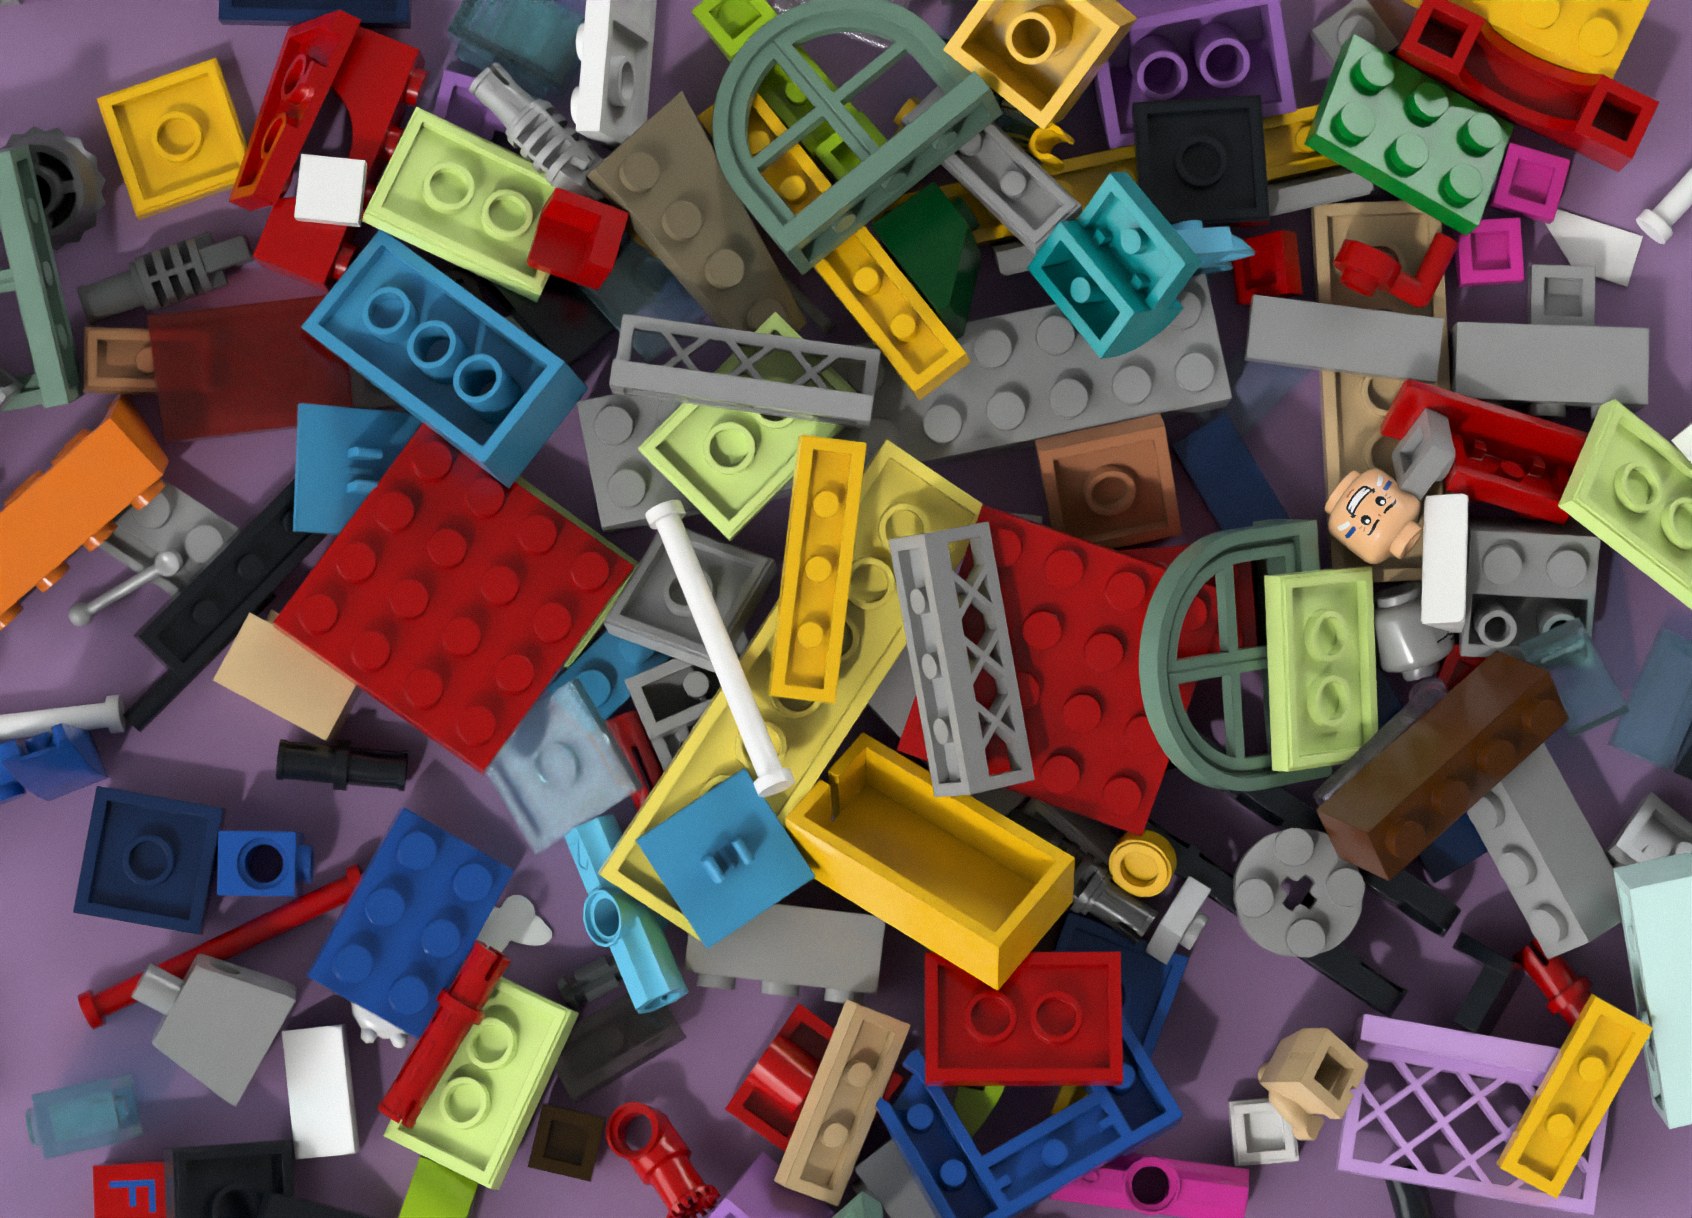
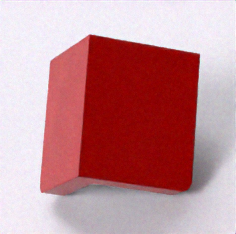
M555 188L541 210L527 258L528 266L598 291L613 270L629 212L561 188Z

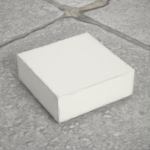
M301 154L294 218L297 221L361 227L367 162L358 159Z
M1269 1098L1227 1101L1233 1166L1299 1161L1298 1142L1293 1135L1292 1126L1277 1112L1270 1103Z

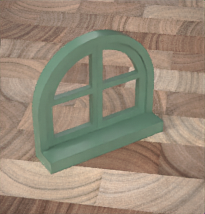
M812 0L790 8L763 25L739 49L729 64L717 92L712 128L713 142L720 168L727 182L744 206L802 276L1003 114L992 90L976 71L971 73L943 50L947 44L924 20L904 7L887 0ZM841 32L867 33L894 43L835 92L828 88L795 49L815 38ZM909 53L945 95L879 147L844 105ZM778 63L815 108L753 157L748 138L751 106L762 81ZM824 121H827L861 163L795 216L763 178L761 172Z
M29 145L1 149L0 227L10 268L0 270V293L16 291L34 368L33 373L13 376L24 384L25 387L1 412L44 405V408L69 404L86 393H83V378Z
M1267 519L1253 521V526L1223 530L1202 537L1178 555L1160 579L1153 593L1143 623L1139 650V679L1144 709L1155 738L1167 757L1181 772L1202 785L1223 790L1257 791L1333 776L1332 765L1290 772L1272 771L1264 576L1320 570L1317 520ZM1255 560L1260 645L1238 648L1233 565ZM1215 575L1220 652L1177 659L1179 636L1186 613L1198 591ZM1262 669L1267 753L1245 757L1240 673ZM1222 676L1227 755L1212 748L1195 730L1184 709L1178 684Z

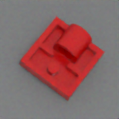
M799 1003L725 1107V1110L785 1152L835 1028ZM895 1070L892 1071L882 1096L887 1102L904 1079ZM876 1111V1114H875V1116H874V1119H873L872 1123L874 1122V1120H875V1119L877 1118V1116L879 1115L878 1111Z

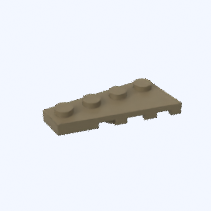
M682 91L668 101L586 175L613 207L629 212L627 223L719 327L755 332L774 312L796 332L800 331L807 324L747 210L727 182L720 168L716 153Z

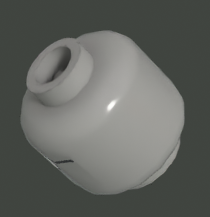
M1421 582L1400 583L1373 595L1376 665L1378 668L1387 672H1401L1405 681L1419 680L1437 673L1440 670L1438 661L1445 658L1453 650L1455 640L1452 632L1422 624Z

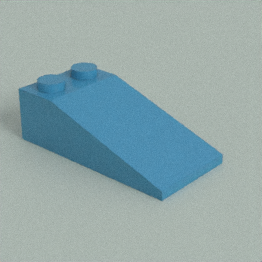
M380 229L301 326L309 335L508 488L511 487L577 404L576 402L589 389L562 359L400 241Z

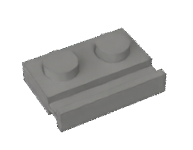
M160 477L165 484L163 490L142 509L137 511L129 504L112 520L118 525L117 529L98 547L137 573L154 565L156 557L161 552L169 549L179 552L183 558L182 569L175 575H160L151 581L173 596L239 528Z

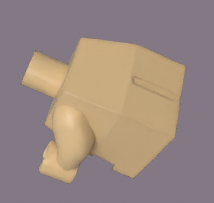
M1302 1028L1280 1040L1270 1062H1264L1259 1067L1258 1079L1259 1083L1269 1091L1270 1103L1285 1121L1292 1126V1132L1296 1139L1316 1140L1325 1120L1322 1116L1313 1114H1324L1329 1119H1342L1354 1096L1350 1089L1358 1088L1369 1065L1328 1028Z

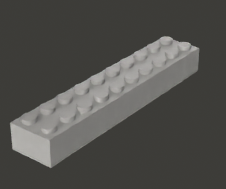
M1206 273L1190 278L1176 297L1184 308L1164 330L1142 346L1117 357L1100 359L1056 304L967 322L964 336L956 341L967 353L971 362L920 401L881 353L870 429L845 426L833 439L867 443L864 468L882 441L886 439L927 467L933 468L1036 446V439L1161 413L1162 419L1167 420L1225 408L1231 401L1232 395ZM873 342L852 345L879 350ZM838 360L831 365L857 393H862L865 363ZM612 394L576 402L601 527L605 534L649 526L645 517L646 512L652 507L670 500H680L686 512L684 518L703 515L638 450V447L683 403L622 394ZM793 479L772 500L791 497Z

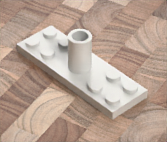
M586 0L585 23H581L577 30L576 51L581 60L579 86L574 88L571 96V116L576 124L575 131L612 152L647 121L657 0Z

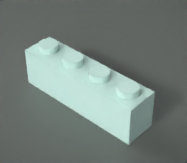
M1685 852L1613 868L1638 1019L1653 1028L1643 1046L1652 1105L1669 1129L1692 1124V854Z

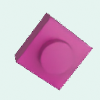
M1509 143L1501 162L1489 207L1551 224L1556 215L1571 160Z
M1520 217L1481 219L1479 226L1467 236L1454 230V240L1459 243L1455 251L1457 288L1521 284L1524 281Z

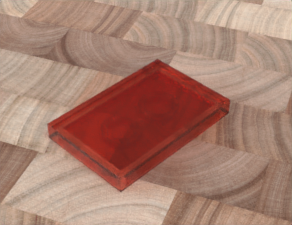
M326 295L147 316L146 323L164 445L296 429L298 404L300 403L354 408L348 364L301 328Z

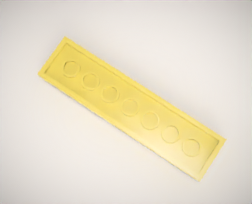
M887 439L882 441L863 470L835 704L767 695L779 599L739 658L782 768H790L795 783L788 789L764 797L784 829L786 816L812 789L907 644L888 539L976 524L983 505ZM970 539L948 543L953 571L956 570L965 556ZM721 686L598 871L600 876L699 941H701L635 839L742 768L746 769L754 782L758 779Z

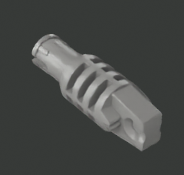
M494 62L490 68H485L472 82L469 91L507 128L505 131L508 137L507 141L514 148H521L520 154L527 161H534L532 166L539 174L546 173L545 179L552 187L561 188L607 204L609 201L586 176L603 161L592 145L586 139L580 140V133L575 131L576 129L573 126L567 127L568 122L561 113L554 114L555 108L549 101H543L541 98L534 100L525 92L499 62Z

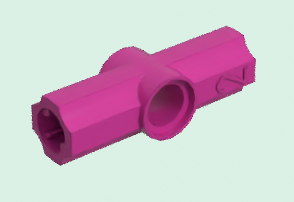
M1130 1153L1125 1157L1121 1155L1051 1195L1049 1199L1132 1210L1146 1215L1162 1214L1184 1218H1244L1247 1208L1250 1170L1248 1168L1160 1157L1151 1153ZM1154 1166L1160 1168L1166 1176L1167 1185L1164 1193L1154 1201L1145 1202L1137 1199L1132 1191L1134 1175L1144 1167Z

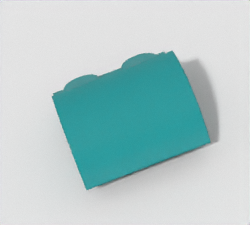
M1113 172L1107 176L1077 220L1060 221L1027 269L1100 359L1117 357L1135 350L1164 330L1183 310L1184 307L1176 297L1202 264V261L1127 172Z

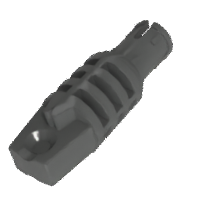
M206 232L135 257L134 262L129 263L130 270L86 286L77 287V292L89 323L93 325L100 320L143 305L147 311L153 309L155 312L227 286L229 283L225 271L247 264L255 259L252 257L253 252L247 236L239 235L214 244L210 232Z
M1014 808L1007 818L1075 857L1074 892L1070 910L1076 914L1080 912L1083 915H1086L1089 911L1098 919L1103 920L1117 930L1118 933L1130 940L1132 944L1136 945L1159 911L1120 888L1111 879L1113 876L1110 874L1109 866L1104 862L1099 865L1093 861L1095 858L1090 852L1082 853L1078 850L1080 845L1074 841L1069 844L1063 839L1065 835L1059 830L1057 831Z

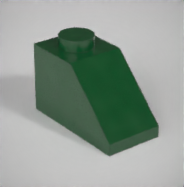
M933 181L871 224V227L884 251L952 336L958 340L965 333L982 259L981 251L972 233L980 225L968 205L959 195L949 200Z

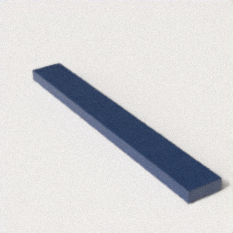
M1226 412L1171 444L1170 449L1220 531L1253 526V521L1290 519ZM1254 560L1255 583H1256V568H1255V560ZM1376 665L1380 754L1406 731L1413 722L1382 670ZM1372 760L1359 762L1361 766L1364 768ZM1466 812L1417 856V859L1431 882L1436 883L1487 853L1488 850Z

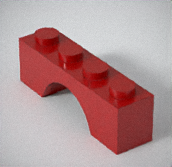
M1448 0L1421 1L1394 55L1395 58L1477 105L1617 172L1622 170L1633 159L1659 104V101L1603 74L1575 72L1541 60L1505 40L1492 29L1485 18Z
M359 26L330 90L347 107L351 117L353 136L348 159L365 160L368 164L362 211L363 219L364 212L377 188L376 183L385 163H389L405 131L399 127L408 105L417 107L420 104L429 82L430 72L423 70L426 62L419 49ZM296 197L278 198L276 204L273 205L252 257L261 267L329 293L336 281L341 278L357 258L359 248L352 245L358 227L297 221L294 218Z

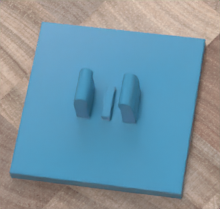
M305 403L298 404L293 531L339 535L373 488L378 486L379 480L421 426V421L411 413Z
M742 768L635 839L706 949L816 877L765 798L758 796L753 784L754 781L745 768Z

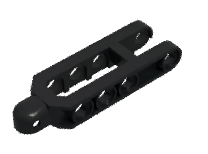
M1198 732L1201 738L1212 748L1227 755L1224 748ZM1170 759L1165 772L1177 768ZM1280 786L1257 791L1218 789L1279 831L1289 828L1318 830L1327 834L1317 811ZM1148 818L1145 829L1162 835L1174 848L1177 857V867L1174 875L1184 882L1190 876L1209 887L1211 891L1207 897L1237 917V910L1233 901L1234 875L1201 853L1202 850L1192 843L1188 844ZM1119 828L1120 837H1122L1128 831ZM1358 867L1367 890L1442 938L1445 937L1461 912V909L1404 869L1388 881ZM1308 891L1300 904L1309 908L1315 898ZM1342 944L1309 958L1297 957L1389 1018H1391L1408 992L1407 989L1394 984L1362 962L1363 958Z

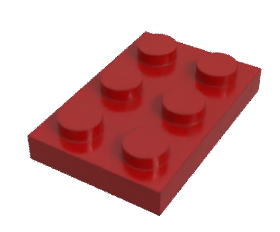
M925 952V1086H1122L1121 952H1030L998 991L937 953Z

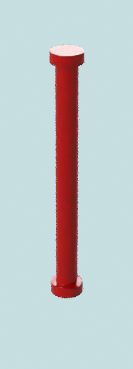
M358 863L345 868L347 875L155 966L183 980L197 954H205L226 961L346 904L362 876L363 870ZM143 972L96 994L92 990H88L77 996L80 1008L93 1030L106 1025L105 1017L139 1002L132 998L131 995Z

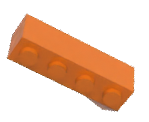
M119 394L106 406L109 410L103 422L92 432L88 428H82L50 461L53 465L45 473L41 469L33 472L3 502L6 507L0 511V631L23 610V607L17 602L34 586L42 593L51 588L70 569L65 560L82 545L89 552L93 551L117 529L118 525L112 520L129 504L137 511L142 509L165 487L160 477L163 476L169 460L136 406L126 394Z

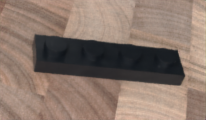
M295 472L133 635L177 680L184 682L247 618L249 612L252 613L328 535L293 531Z

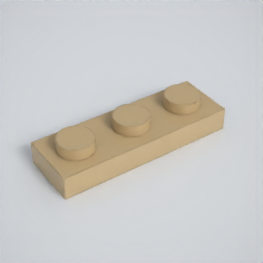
M846 999L774 1178L776 1183L839 1206L877 1109L875 1105L884 1094L910 1029V1024Z

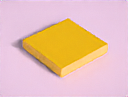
M216 57L96 98L136 217L139 220L233 188L248 144L220 62Z

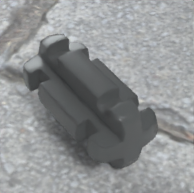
M603 955L573 971L574 977L567 979L566 976L560 978L557 984L567 1006L570 1009H578L581 1007V1001L587 999L588 1002H591L621 986L619 981L623 978L614 956L607 959Z

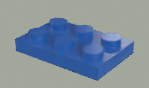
M401 807L310 965L305 977L415 1039H419L439 1006V1002L436 1001L437 995L442 988L448 989L514 870L407 808Z

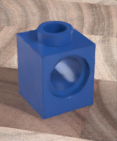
M218 831L217 895L303 896V884L313 883L315 867L313 845H304V833L291 831ZM271 845L280 852L283 858V868L275 880L265 883L254 875L252 859L260 848Z

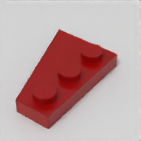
M339 9L288 28L229 202L253 211L275 205L278 198L285 196L293 179V166L362 21L361 19Z

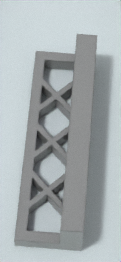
M623 314L617 358L612 361L609 386L612 393L870 429L881 350ZM635 331L663 335L677 355L663 366L632 362L631 355ZM674 337L694 339L696 341L683 350ZM709 342L727 344L741 365L727 375L703 372L697 369L689 357ZM738 346L761 350L748 359ZM774 351L787 352L792 354L805 371V374L792 384L763 380L754 366ZM803 355L823 357L825 359L812 368ZM838 360L866 364L861 394L828 389L818 375ZM681 363H684L687 369L676 367L679 366ZM745 372H748L752 378L740 376L743 375ZM812 381L816 387H810V386H804V385H806L808 382Z
M989 522L888 539L934 797L972 795L1035 780ZM970 539L974 567L965 581L952 569L948 543ZM970 604L979 610L984 617L986 631L978 645H975L964 636L961 619ZM981 669L990 674L995 679L997 696L989 711L978 703L975 698L973 684ZM994 733L1006 743L1011 770L989 775L985 748Z

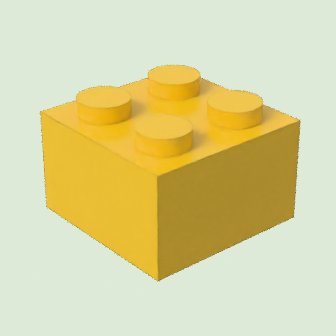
M978 0L943 50L971 73L976 71L990 88L1045 130L1065 118L1138 18L1116 0Z

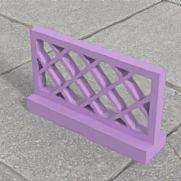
M1363 1014L1355 1020L1352 1039L1353 1051L1366 1063L1368 1059L1393 1063L1408 1086L1381 1105L1378 1104L1365 1086V1074L1358 1088L1350 1089L1354 1096L1343 1116L1335 1171L1577 1214L1594 1215L1609 1108L1587 1145L1586 1157L1581 1155L1577 1166L1583 1173L1580 1199L1560 1195L1556 1199L1543 1191L1537 1192L1520 1189L1518 1187L1524 1184L1525 1181L1519 1178L1507 1186L1492 1184L1476 1162L1477 1159L1503 1140L1507 1144L1521 1120L1519 1119L1507 1128L1485 1096L1503 1083L1519 1085L1531 1101L1536 1093L1534 1088H1539L1561 1048ZM1407 1065L1430 1070L1416 1079ZM1440 1071L1456 1074L1472 1096L1444 1117L1421 1086ZM1471 1077L1492 1080L1493 1082L1480 1090ZM1413 1091L1435 1123L1407 1143L1384 1111ZM1363 1098L1372 1112L1358 1121L1361 1100ZM1477 1103L1499 1134L1470 1154L1449 1125V1122ZM1377 1118L1399 1149L1380 1163L1353 1159L1357 1131ZM1439 1129L1462 1159L1461 1162L1443 1175L1427 1172L1412 1151L1415 1146ZM1404 1155L1413 1169L1391 1166L1390 1164ZM1468 1167L1477 1181L1454 1176Z

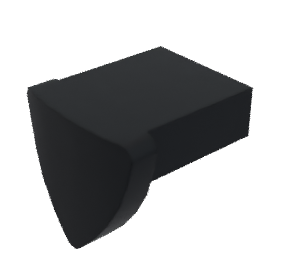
M1461 932L1452 948L1482 966L1483 969L1453 1020L1467 1032L1490 1036L1517 987L1523 980L1525 970L1521 964L1502 956Z

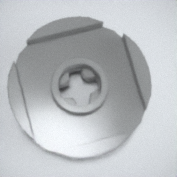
M1289 828L1262 837L1245 852L1234 873L1233 901L1241 927L1256 944L1277 955L1309 958L1338 946L1354 929L1362 911L1365 883L1356 865L1338 857L1328 834L1318 830ZM1305 875L1313 882L1309 892L1315 898L1314 902L1309 908L1299 904L1293 910H1290L1283 904L1287 897V892L1281 885L1287 877L1291 880L1299 881Z

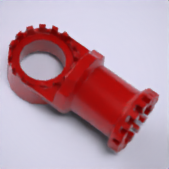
M627 1102L615 1109L609 1117L606 1126V1139L609 1147L617 1156L628 1160L643 1184L654 1187L669 1210L667 1218H698L696 1215L698 1213L703 1217L707 1215L706 1210H712L715 1207L714 1204H717V1199L720 1198L721 1194L714 1185H706L689 1160L692 1152L668 1119V1116L662 1113L660 1109L639 1102ZM645 1115L652 1125L650 1141L645 1147L639 1150H632L625 1139L627 1125L633 1118Z

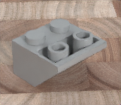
M1468 515L1466 618L1463 630L1459 633V654L1467 657L1488 658L1497 650L1517 659L1589 663L1600 538L1578 521L1567 520L1564 525L1544 519L1532 520L1527 518Z

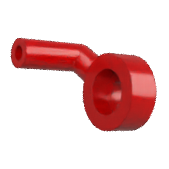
M1436 233L1414 277L1402 271V266L1389 255L1352 239H1344L1333 261V265L1342 272L1339 282L1359 294L1373 297L1376 290L1389 292L1415 308H1423L1432 300L1459 243L1449 236Z

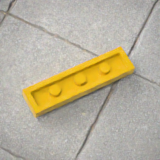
M799 435L767 694L769 696L834 704L836 702L867 443Z

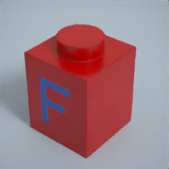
M164 1159L103 1162L94 1165V1218H166Z

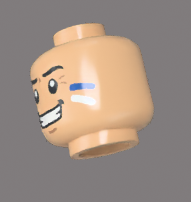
M1369 469L1362 474L1355 470L1350 472L1333 491L1324 508V511L1330 515L1328 521L1329 534L1370 564H1379L1392 554L1399 559H1403L1412 550L1423 533V528L1416 523L1420 516L1421 501L1413 494L1399 490L1396 480L1380 469Z

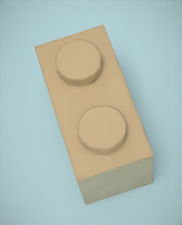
M271 609L266 620H263L249 612L213 681L319 738L334 744L362 689L275 629L273 621L279 613Z

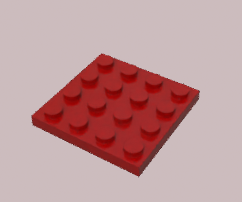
M422 423L379 480L378 486L373 488L275 618L273 626L484 776L632 574L634 565L516 482L510 488L506 487L430 427Z
M983 504L976 523L989 522L1035 778L1033 781L1003 788L1142 836L1169 758L1156 740L1144 709L1139 679L1140 639L1149 603L1160 579L1168 568ZM970 542L958 573L965 581L974 567ZM1206 582L1194 597L1182 624L1177 659L1208 653L1218 625L1216 585ZM970 604L961 619L964 636L975 645H978L986 631L984 617L979 610ZM981 669L973 684L975 698L978 703L989 711L997 696L995 679L985 670ZM1197 681L1178 684L1186 712ZM915 696L897 750L928 761L918 702ZM993 733L985 748L989 775L1011 770L1006 743Z

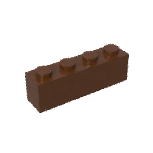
M1497 650L1316 809L1338 857L1388 881L1395 877L1569 720L1549 671Z

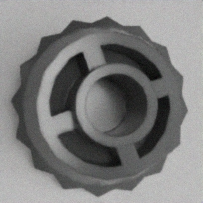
M34 126L25 134H12L7 144L0 148V150L29 145L52 249L58 250L65 243L80 242L84 231L96 226L97 213L106 204L101 193L106 179L97 170V156L85 151L80 138L67 137L59 128L44 131Z

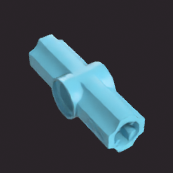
M614 814L599 816L584 824L575 826L564 835L588 893L583 907L585 929L591 940L597 945L610 947L638 1014L656 1011L663 1006L678 1001L689 993L664 934L669 920L598 874V871L623 835Z

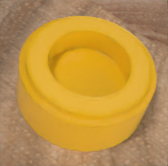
M1144 829L1142 836L1131 832L1124 834L1116 843L1109 857V871L1113 876L1114 882L1129 894L1138 897H1151L1161 893L1168 886L1177 867L1176 853L1169 841L1162 835Z

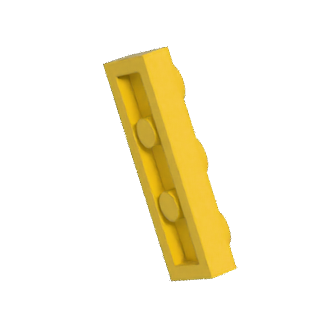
M1591 994L1496 1162L1499 1168L1557 1199L1653 1028L1609 1002Z

